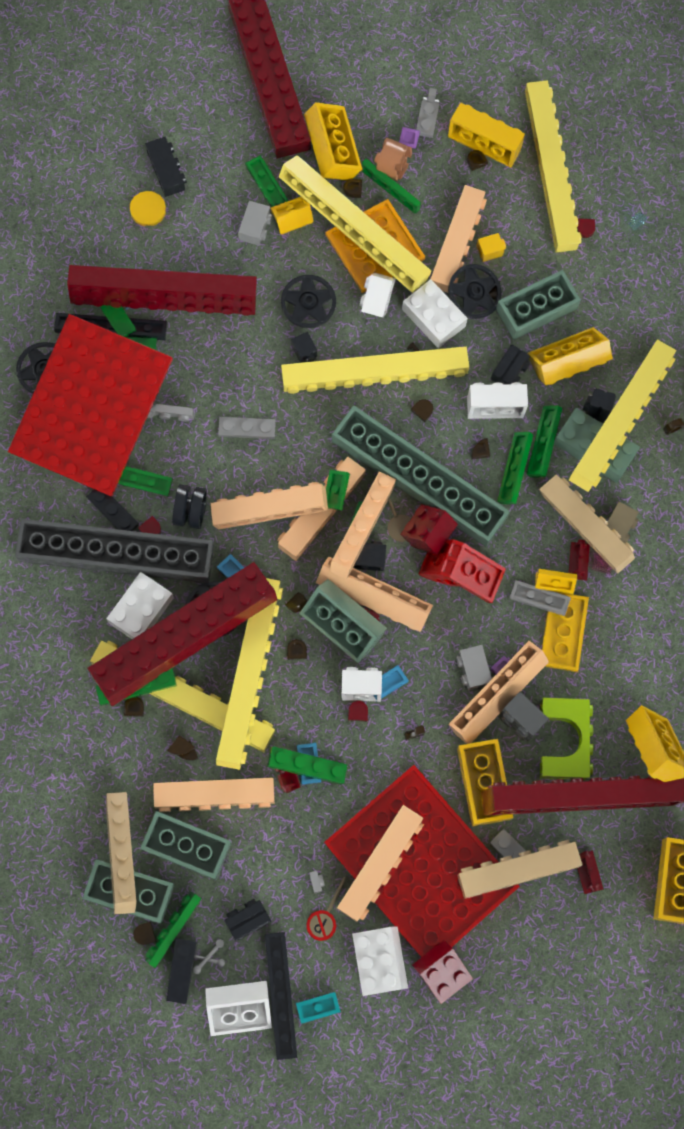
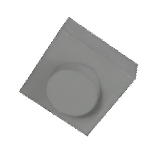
M317 871L310 872L309 875L314 894L322 892L321 887L325 886L322 874L318 875Z

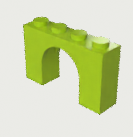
M542 698L540 701V711L549 720L564 721L572 725L578 733L579 746L576 752L568 757L542 756L540 758V778L569 780L583 778V780H588L590 775H593V763H590V756L593 755V744H590V736L593 735V725L590 724V717L593 716V705H590V699Z

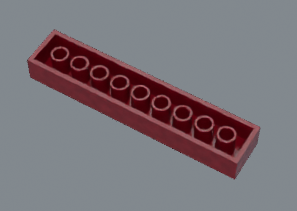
M227 0L228 9L276 159L311 150V139L266 1Z
M69 265L67 286L70 304L79 306L85 304L96 307L111 305L114 308L122 306L132 309L149 308L150 310L199 311L209 314L215 312L226 315H255L256 276Z
M252 562L87 669L110 705L114 706L156 679L163 672H167L277 601L276 592L255 562Z
M649 775L647 778L629 776L628 779L610 777L609 780H602L601 777L584 782L583 778H577L565 783L564 779H557L546 784L544 780H537L526 785L525 781L513 782L510 785H506L505 782H497L482 791L484 816L675 806L684 803V778L663 782Z

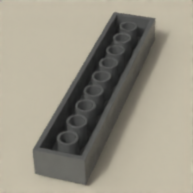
M21 519L15 557L19 562L131 575H139L142 572L149 577L206 583L210 581L214 544L213 540Z

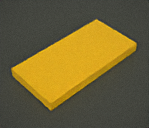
M556 592L571 597L565 616L547 611L542 650L549 663L545 667L578 672L589 597Z

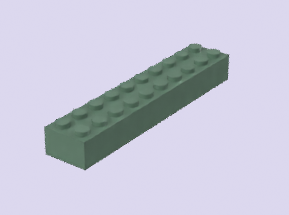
M356 406L351 408L332 433L331 442L375 472H381L395 478V485L423 505L445 510L458 523L457 528L485 547L488 546L508 518L509 510Z

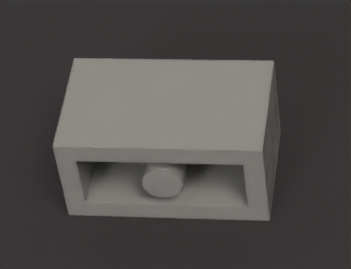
M253 201L248 202L238 232L239 240L260 246L262 240L265 241L267 236V230L265 229L267 224H271L273 214H270V206Z
M483 645L459 651L456 661L458 667H462L464 675H461L463 686H467L468 691L485 687L492 678Z

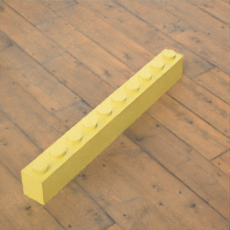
M548 80L530 82L526 84L525 96L555 252L577 250L581 243V234L577 232L578 218L574 216L575 202L571 200L572 187L567 181L569 173L568 168L564 165L565 152L561 150L562 136L558 135L559 121L555 119L556 106L555 103H552L551 99L553 97L552 87H549Z
M298 155L283 164L279 178L413 293L426 283L432 271Z
M657 339L573 471L569 481L587 492L590 491L592 486L597 487L602 478L599 476L600 473L605 474L610 466L608 460L615 458L619 451L616 447L618 445L622 446L627 438L625 433H630L635 426L633 420L640 418L644 411L641 407H646L652 398L649 396L650 393L655 394L660 385L657 382L658 380L663 381L668 373L665 370L666 367L671 368L676 360L673 356L677 350Z
M466 346L281 365L284 392L295 394L299 390L314 392L318 388L333 390L338 386L352 388L358 384L371 386L373 383L390 384L392 381L398 380L401 383L410 381V379L424 381L429 377L443 379L448 375L462 377L468 374L469 361Z
M266 578L274 588L277 600L281 599L283 588H280V581ZM277 601L250 617L247 621L217 753L216 765L240 770L241 764L246 762L247 752H244L245 745H249L251 740V733L248 732L249 727L254 726L256 715L252 713L254 707L257 708L260 696L256 695L258 689H262L264 678L261 677V673L266 671L268 660L265 659L266 652L270 653L272 641H269V636L273 635L275 630L273 618L277 617L279 612V606L276 605Z
M101 640L90 662L92 664L96 663L115 651L118 645L111 641L106 643ZM179 676L175 677L177 686L149 693L223 731L229 702L228 704L221 702V698L211 693L209 696L203 693L204 689L197 685L189 686L186 684L187 681ZM255 719L254 726L249 727L248 733H251L249 745L265 752L275 733V729L272 728L273 725L265 720L260 722Z

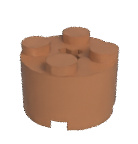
M386 138L381 153L378 152L374 160L377 163L376 169L395 181L401 180L408 168L407 158H411L412 148L393 139Z

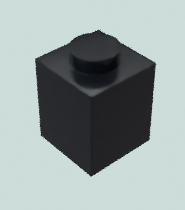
M308 331L291 339V346L300 363L313 362L316 359L317 348Z

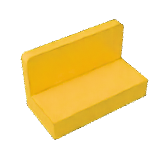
M301 196L271 207V212L277 222L281 235L314 222L311 206Z
M539 569L535 576V588L574 594L577 574Z

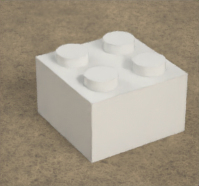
M373 273L367 277L364 286L367 291L366 294L362 295L359 305L362 307L361 312L384 317L387 313L396 278L378 273Z
M347 667L346 670H342L343 701L381 702L382 671H378V668H366V671L358 670L356 667Z

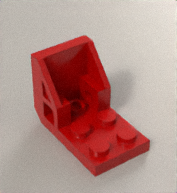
M453 539L447 540L437 555L427 552L418 575L448 586H460L485 602L493 603L506 568L467 544Z

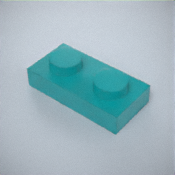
M335 992L296 1003L301 1024L341 1012Z

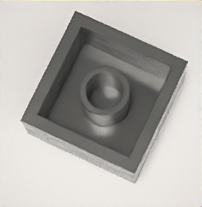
M521 692L500 713V716H502L501 721L508 727L512 726L516 730L515 734L523 741L525 739L529 741L549 720Z

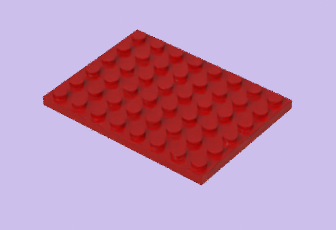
M69 314L8 452L112 497L173 358Z
M413 765L329 837L324 844L350 875L356 879L403 805L423 817L421 823L424 826L418 835L416 833L412 835L410 839L413 841L407 852L403 850L400 854L401 862L396 869L394 867L391 868L388 873L391 877L385 886L381 884L377 890L380 892V895L375 901V904L394 927L398 926V931L420 957H423L443 940L453 947L520 886L517 884L464 899L457 876L459 873H462L461 869L473 866V869L481 868L480 864L492 861L493 864L499 862L417 767Z

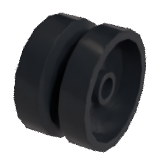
M179 484L174 501L173 525L183 527L188 519L190 528L201 529L206 511L207 488L196 487L191 497V487Z

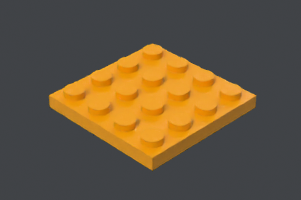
M388 199L364 211L368 217L421 262L425 260V255ZM337 227L325 232L329 242L362 293L367 291L364 286L366 278L371 276V274L378 273L393 277Z

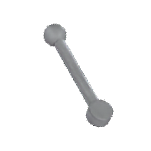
M217 940L216 946L198 966L193 968L195 974H199L201 968L218 948L224 946L223 940Z
M199 955L195 956V959L204 960L205 958ZM210 958L207 961L215 963L219 967H223L225 965V961L223 959L216 960Z

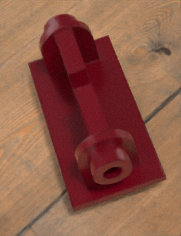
M579 539L578 542H571L568 573L577 574V580L587 581L590 545L582 539Z
M275 769L276 772H280V775L277 777L281 786L280 789L284 793L292 792L301 787L297 774Z
M593 850L580 853L582 866L577 868L584 894L604 890Z

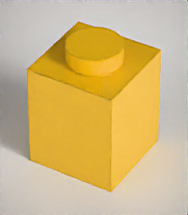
M499 233L478 239L476 247L482 262L502 257L506 244L504 239L500 238Z

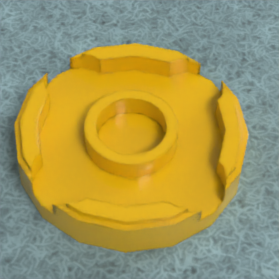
M152 191L140 192L134 196L130 203L131 217L141 226L157 225L166 214L164 199Z

